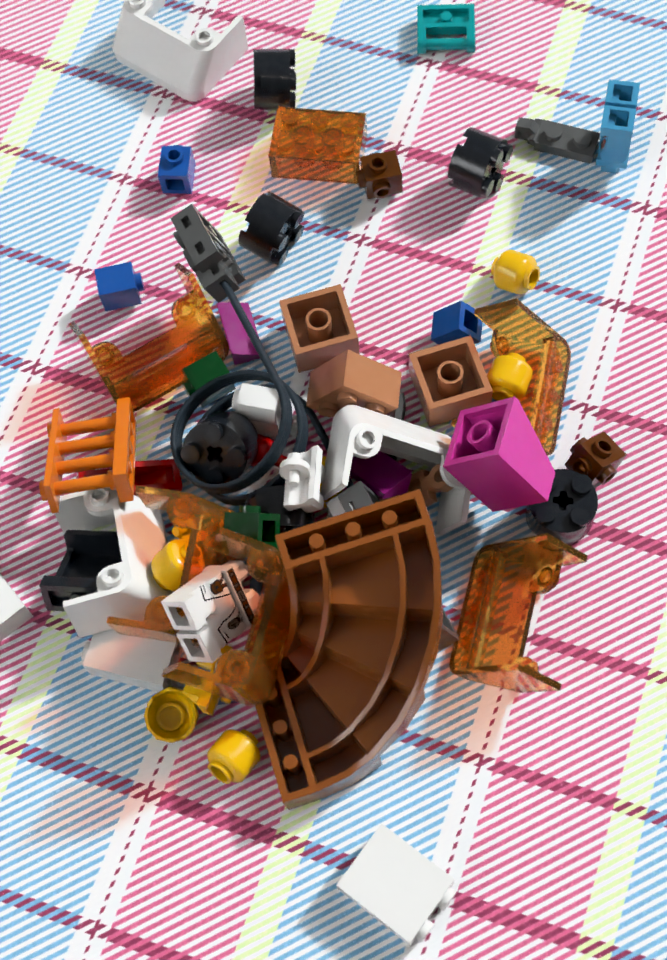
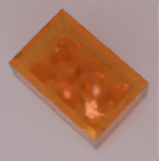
M277 107L268 155L272 177L358 184L356 170H361L360 157L365 155L367 142L366 113Z

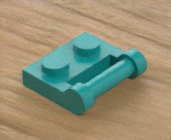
M474 4L417 5L418 54H426V51L466 50V53H475ZM466 34V38L426 39V35Z

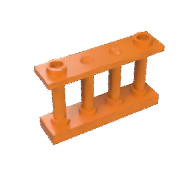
M130 397L117 399L116 412H113L111 416L64 423L60 408L53 409L52 421L47 423L49 444L44 480L39 482L41 498L43 501L48 500L52 514L59 513L60 495L110 487L111 490L117 491L120 503L134 501L137 423ZM114 429V431H110V435L67 441V436ZM113 448V450H109V454L64 461L65 455ZM107 467L112 468L108 470V474L62 481L63 474Z

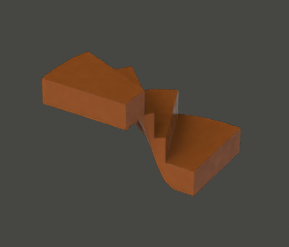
M420 489L275 535L290 591L289 633L284 648L278 654L245 664L244 668L282 802L288 810L326 798L356 784L382 765L380 756L407 729L425 701L424 687L438 652L443 623L440 556L432 521Z

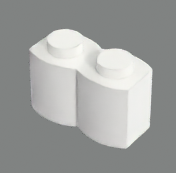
M242 383L240 390L234 391L232 409L247 417L256 428L258 434L276 438L281 420V404L277 389Z

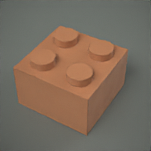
M341 284L279 301L283 323L299 373L315 369L347 349L360 354L358 335Z
M471 335L409 353V374L429 427L457 419L461 410L492 402L493 390Z
M347 349L310 372L306 407L318 411L320 415L325 417H334L346 405H357L385 415L398 408L402 372Z

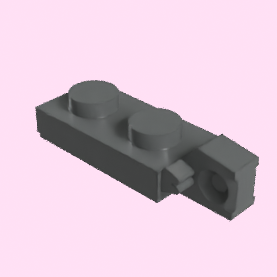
M519 117L514 137L528 141L527 143L534 146L536 151L590 164L593 161L599 143L600 133L544 119H535L534 121L533 119Z

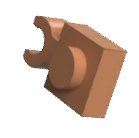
M437 464L430 472L421 469L412 474L407 493L420 489L426 507L437 502L436 492H448L453 487L447 485L442 480L440 464Z

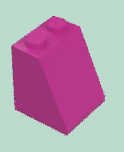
M514 396L460 411L443 467L492 512L548 502L556 472L519 400Z

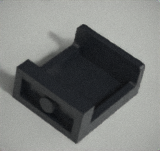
M66 530L64 539L67 551L55 576H43L39 585L47 611H65L63 601L98 592L96 579L100 571L109 565L122 562L117 532Z

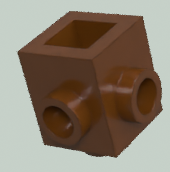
M396 150L372 153L368 156L360 157L361 170H356V177L359 189L365 188L367 200L403 193L402 172Z
M602 432L588 440L585 437L578 440L570 449L572 455L565 463V466L569 470L587 475L592 480V485L599 482L604 485L616 475V469L627 454L605 432Z

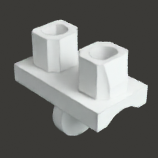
M318 445L312 446L306 452L289 453L287 459L280 463L279 474L285 479L283 506L288 511L301 508L304 512L310 513L321 510L324 506V497L320 494V483L326 477V468L322 465L323 450Z

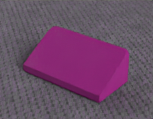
M231 302L216 303L234 365L260 359ZM240 303L258 336L249 304Z
M379 451L368 459L353 456L350 477L357 482L361 481L380 498L386 499L407 493L412 472L384 452Z

